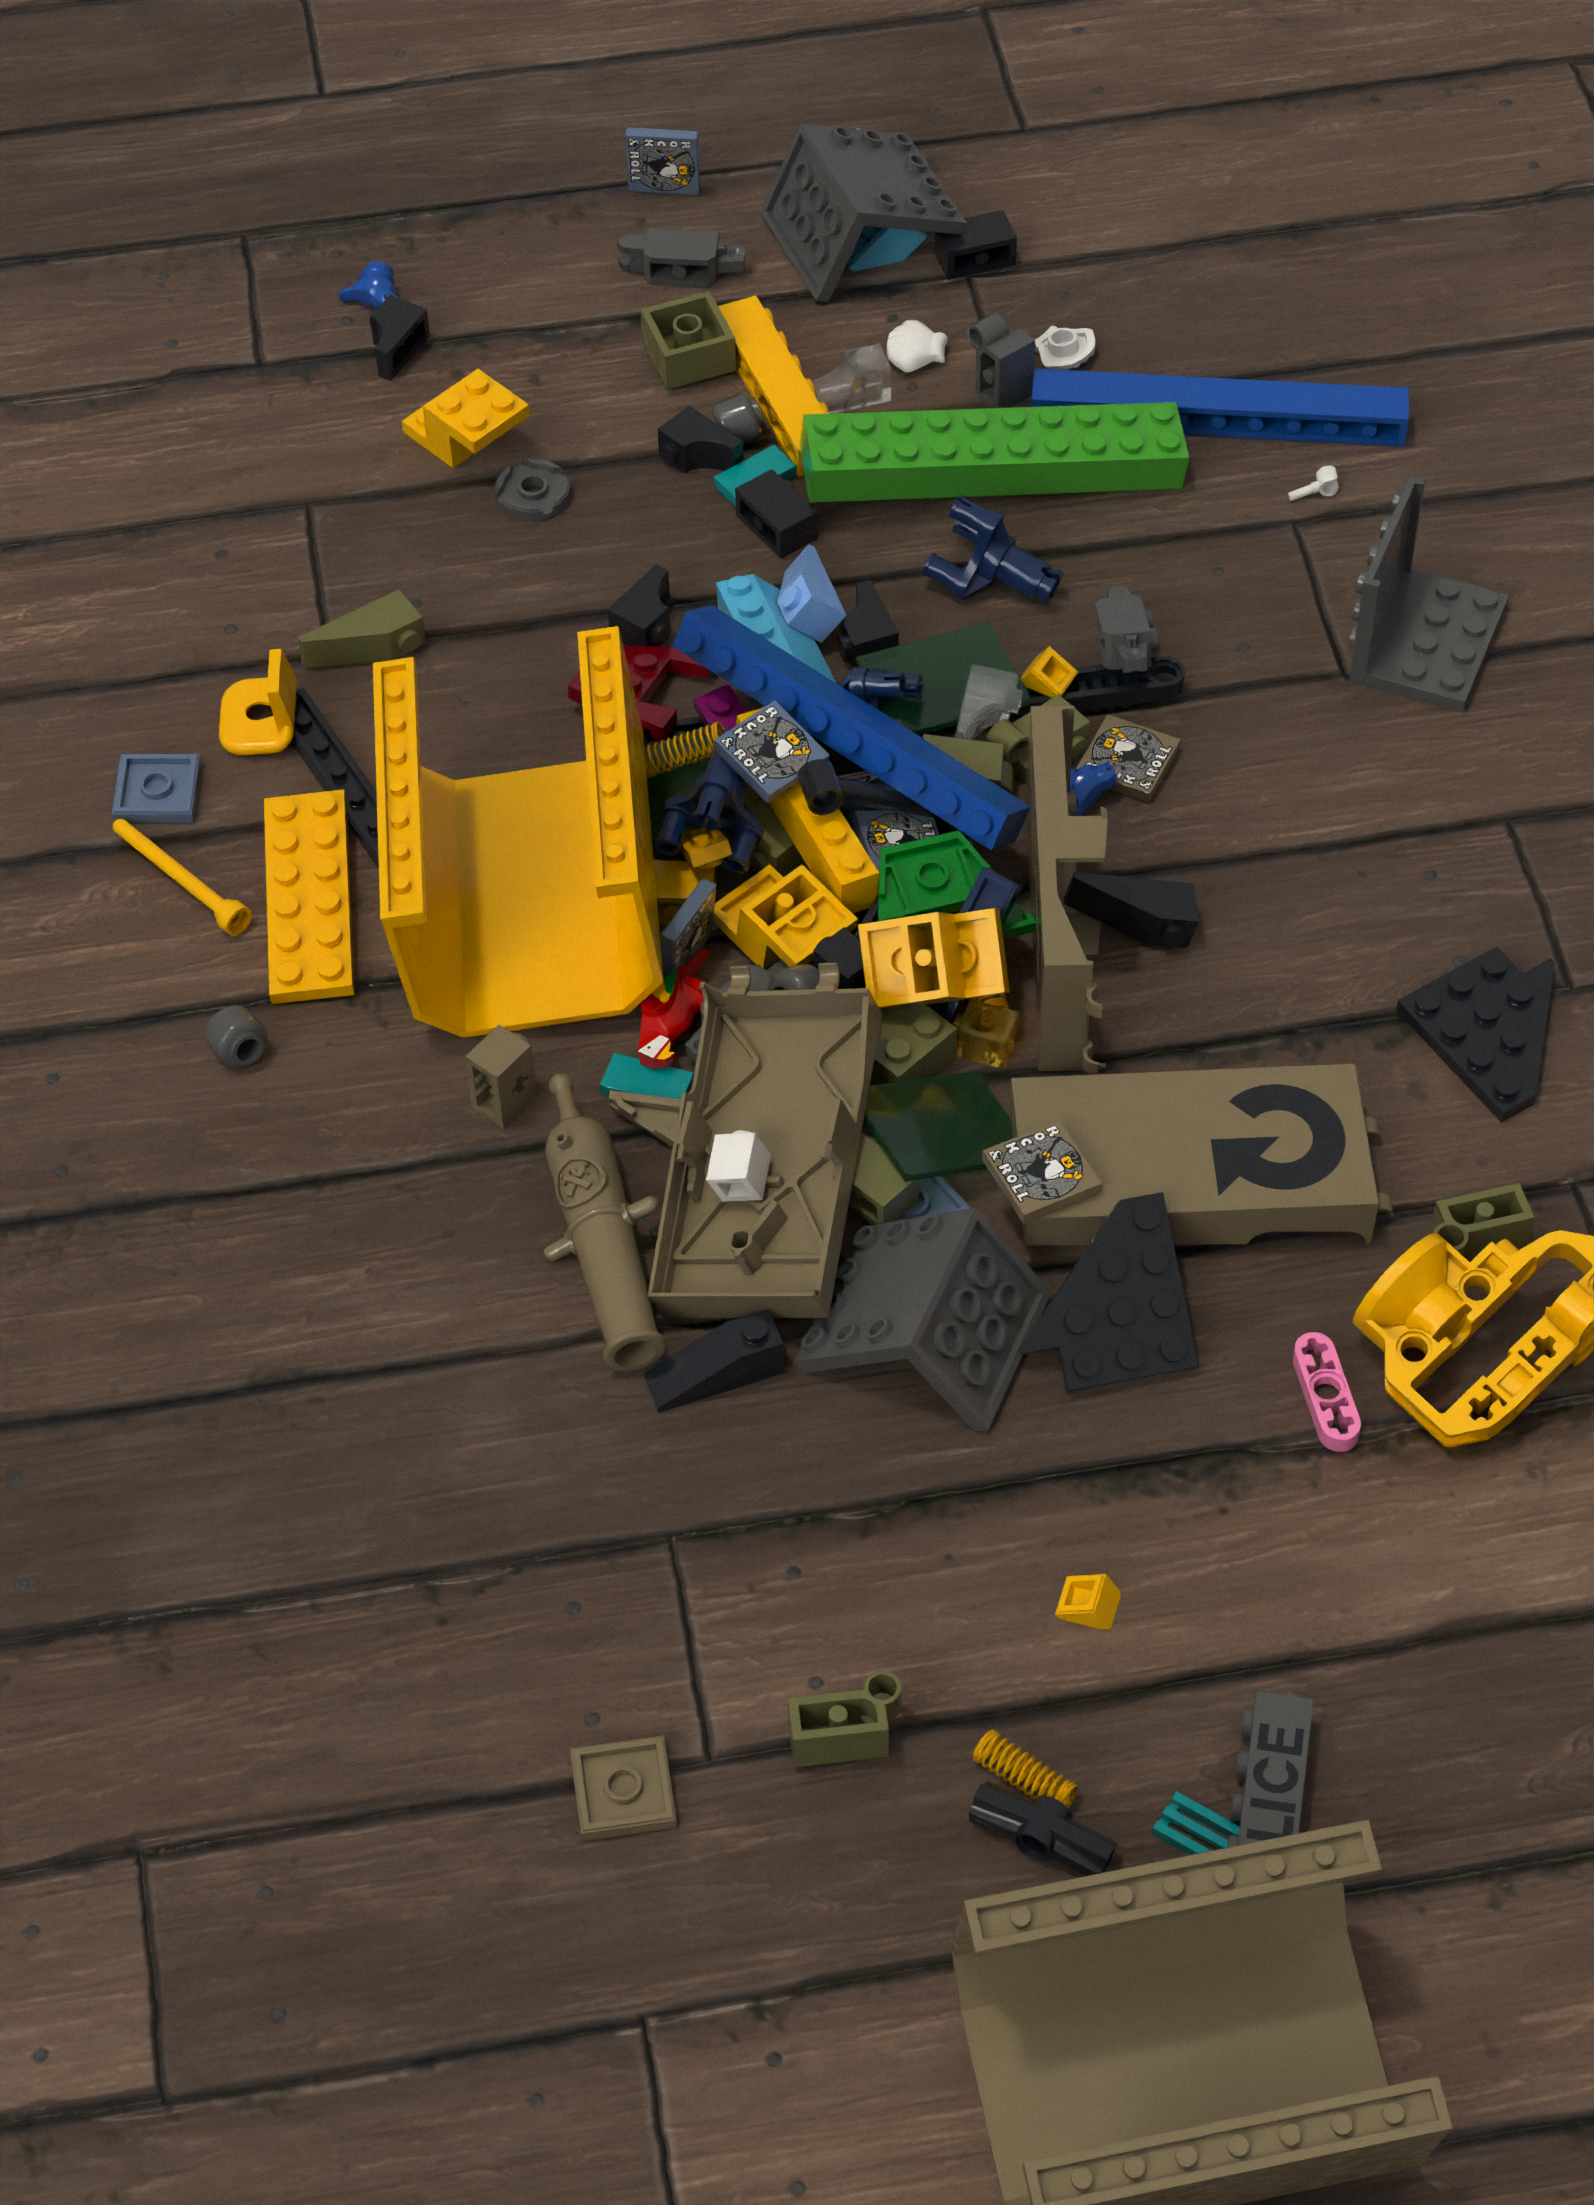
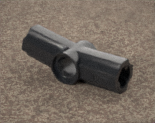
M988 1781L984 1785L981 1784L969 1811V1822L1012 1839L1017 1848L1025 1855L1039 1861H1048L1053 1858L1085 1876L1104 1873L1118 1842L1074 1820L1072 1812L1068 1807L1052 1797L1038 1796L1032 1800Z

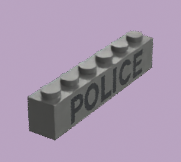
M1257 1691L1254 1708H1244L1241 1736L1250 1737L1249 1750L1239 1749L1236 1778L1245 1779L1243 1793L1234 1791L1230 1819L1231 1821L1240 1822L1238 1836L1229 1835L1227 1848L1299 1833L1314 1699Z

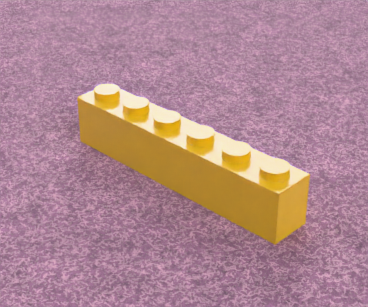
M756 295L718 306L735 337L736 370L751 396L755 397L763 417L785 455L797 465L798 478L805 476L800 451L803 415L829 414L825 403H819L811 379H805L798 357L790 354L784 333L782 331L777 332L771 311L768 308H763Z
M762 708L737 715L736 725ZM797 783L770 801L771 808L811 873L852 913L870 908L878 894L879 871L840 809L826 815L813 814L807 806L800 783Z

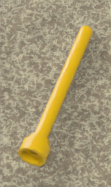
M117 819L114 821L113 831L214 912L217 925L227 934L237 936L247 929L252 920V911L239 900H224L126 820Z

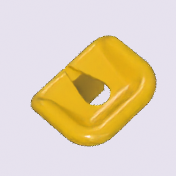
M271 649L269 651L268 677L240 680L232 684L224 692L220 708L219 741L229 753L239 756L280 753L290 744L294 734L297 678L282 649ZM262 704L271 706L273 716L260 720H251L246 714L252 706Z

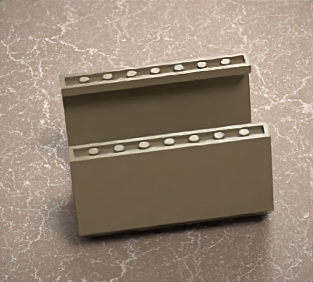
M1369 1819L965 1900L963 1902L951 1947L959 2010L1003 2205H1239L1415 2168L1423 2163L1453 2129L1439 2076L1388 2086L1347 1932L1343 1882L1376 1876L1382 1871Z

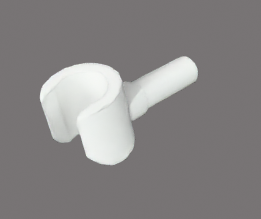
M1334 466L1321 467L1316 472L1317 481L1287 493L1290 502L1318 492L1323 496L1335 495L1339 488L1336 468Z

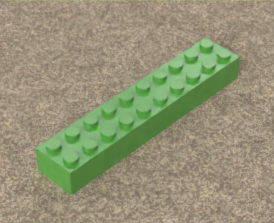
M1176 402L804 414L800 439V451L809 503L958 497L959 495L977 497L1182 489L1190 458Z

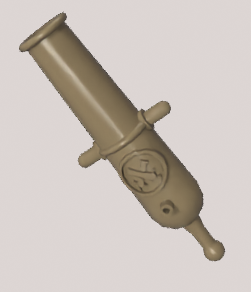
M558 1073L550 1079L549 1090L556 1097L560 1111V1122L551 1130L545 1142V1158L568 1229L564 1233V1238L548 1245L544 1249V1257L546 1260L553 1262L571 1253L577 1255L606 1346L603 1350V1361L606 1366L617 1371L639 1370L658 1361L664 1355L667 1348V1341L664 1335L657 1331L651 1301L647 1297L648 1288L633 1227L638 1225L637 1220L654 1213L658 1209L659 1202L657 1198L647 1196L631 1205L627 1203L611 1137L603 1124L580 1115L572 1094L574 1089L572 1078L567 1074Z

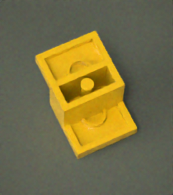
M476 369L402 420V430L406 435L454 468L530 416V408L528 403L480 369Z
M769 864L715 903L713 922L756 965L766 969L780 958L789 967L808 964L813 960V949L816 948L823 938L831 937L843 927L850 932L857 927L858 918L802 864L785 877Z
M998 908L959 914L935 912L858 924L865 984L879 1008L912 1003L937 1004L1010 993L1000 910Z

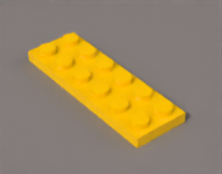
M342 789L264 798L268 966L272 1004L355 995L347 800L345 791Z

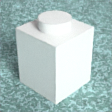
M738 1130L732 1134H715L706 1181L722 1202L763 1200L771 1153L755 1132Z

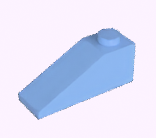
M808 544L785 571L777 603L788 626L822 643L844 619L846 613L815 547Z

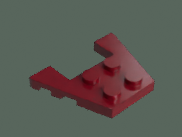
M623 646L641 724L643 727L651 730L652 738L660 741L665 740L677 724V709L650 704L648 701L671 672L706 680L710 679L713 672L674 647ZM579 670L568 684V699L582 705Z

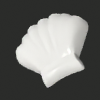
M907 320L889 333L886 348L888 359L904 372L915 371L933 361L945 363L944 354L948 337L941 332L934 333L918 320Z
M1052 325L1044 334L1035 339V352L1040 353L1045 369L1068 370L1070 368H1078L1081 363L1087 362L1089 357L1093 356L1095 336L1093 330L1089 328H1057Z

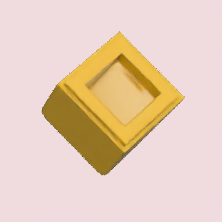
M1049 646L1032 661L1018 682L1024 687L1053 698L1058 694L1062 696L1078 674V671Z
M1107 1574L1067 1576L1055 1615L1058 1619L1100 1630H1110L1120 1601L1121 1592Z

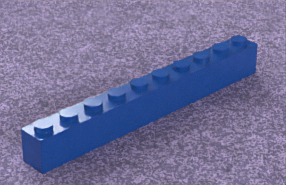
M1034 368L1031 407L1176 402L1184 435L1405 447L1409 422V388Z
M710 605L686 611L672 647L763 705L767 706L775 700L807 733L894 787L991 851L1016 841L1031 806L715 606Z

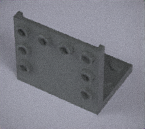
M799 125L760 212L814 299L818 302H829L835 287L839 284L843 270L853 254L854 247L864 226L962 234L967 224L957 209V205L951 200L942 183L936 178L927 161L922 157L913 140L908 135L901 132H895L894 134L883 133L872 129L854 130L843 126Z
M1410 475L1404 490L1397 489L1391 507L1392 517L1386 515L1383 520L1379 536L1382 539L1381 543L1374 542L1368 558L1370 568L1369 570L1362 569L1357 581L1356 592L1361 593V597H1358L1354 606L1352 620L1358 621V623L1354 625L1348 647L1354 649L1350 681L1463 713L1506 610L1509 594L1412 568L1425 479Z
M976 1207L863 1226L854 1235L852 1245L843 1263L837 1269L829 1318L814 1319L809 1331L802 1339V1345L793 1362L803 1373L907 1359L974 1432L988 1431L1023 1356L1020 1355L1019 1348L1041 1317L1052 1292Z

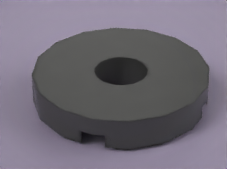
M529 459L522 461L521 466L513 468V465L503 470L497 477L495 494L499 508L507 516L519 521L538 522L548 520L565 509L569 504L571 485L569 478L564 475V470L559 465L546 460ZM532 487H536V488H540V489H541V490H539V491H537V492H527V491H525L526 489L532 488Z

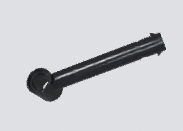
M812 760L804 764L798 771L797 777L807 806L813 814H830L839 809L844 803L940 819V817L892 786L837 777L832 763L827 760Z

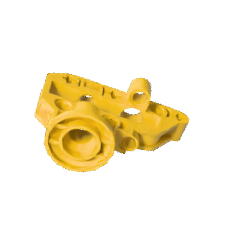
M1559 1230L1547 1233L1520 1250L1505 1238L1496 1245L1491 1241L1471 1262L1464 1258L1438 1233L1429 1234L1411 1246L1384 1272L1365 1295L1352 1320L1353 1324L1384 1352L1386 1393L1444 1447L1453 1448L1481 1442L1496 1435L1511 1423L1570 1364L1574 1367L1578 1366L1594 1350V1236ZM1554 1258H1563L1570 1261L1585 1274L1579 1282L1573 1281L1551 1307H1546L1545 1315L1508 1350L1507 1358L1487 1378L1483 1375L1445 1413H1439L1415 1391L1447 1359L1461 1349L1471 1336L1546 1262ZM1471 1287H1480L1486 1291L1488 1296L1483 1300L1475 1301L1468 1298L1464 1292ZM1414 1347L1422 1350L1426 1356L1421 1361L1411 1362L1403 1357L1402 1352L1407 1348ZM1535 1349L1540 1353L1546 1349L1551 1351L1550 1358L1543 1355L1534 1363V1366L1531 1365L1534 1360ZM1490 1403L1492 1404L1489 1408L1488 1420L1483 1417L1478 1418L1476 1421L1472 1419L1473 1411L1481 1414Z

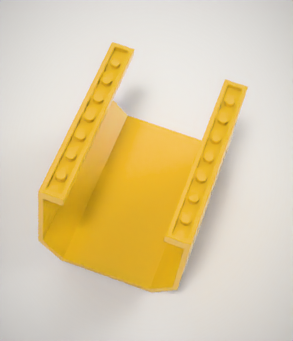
M618 626L577 632L586 761L459 780H453L422 767L420 762L417 667L414 657L373 663L380 919L414 1019L466 1038L487 1035L498 1025L509 1031L625 1015L634 1010L664 982L644 735Z

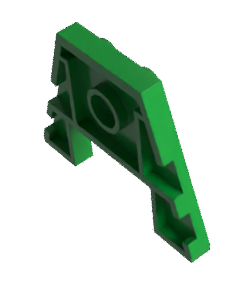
M960 831L881 848L879 854L878 921L935 912L952 913L960 911L982 867L989 869L991 867ZM1016 902L1002 927L1003 939L1035 932L1036 922L1029 911L1024 912Z

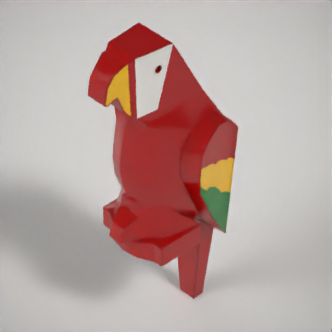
M702 949L679 971L676 967L664 979V982L641 1002L642 1018L638 1055L642 1066L652 1069L664 1068L676 1061L675 1052H672V1046L689 1030L695 1015L701 1013V1004L704 1002V998L700 989V982L705 981L694 978V976L709 958L708 950Z

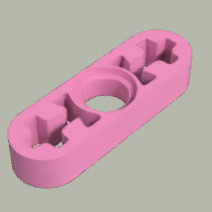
M1305 1333L1295 1343L1293 1365L1319 1440L1329 1450L1335 1452L1348 1451L1359 1440L1361 1420L1335 1346L1331 1339L1322 1333ZM1308 1350H1314L1317 1356H1321L1320 1370L1315 1371L1316 1364L1313 1356L1306 1354ZM1329 1384L1338 1390L1339 1395L1333 1399H1323L1315 1393L1314 1389L1318 1385ZM1338 1412L1337 1418L1340 1427L1347 1429L1346 1434H1340L1337 1428H1332L1334 1413Z

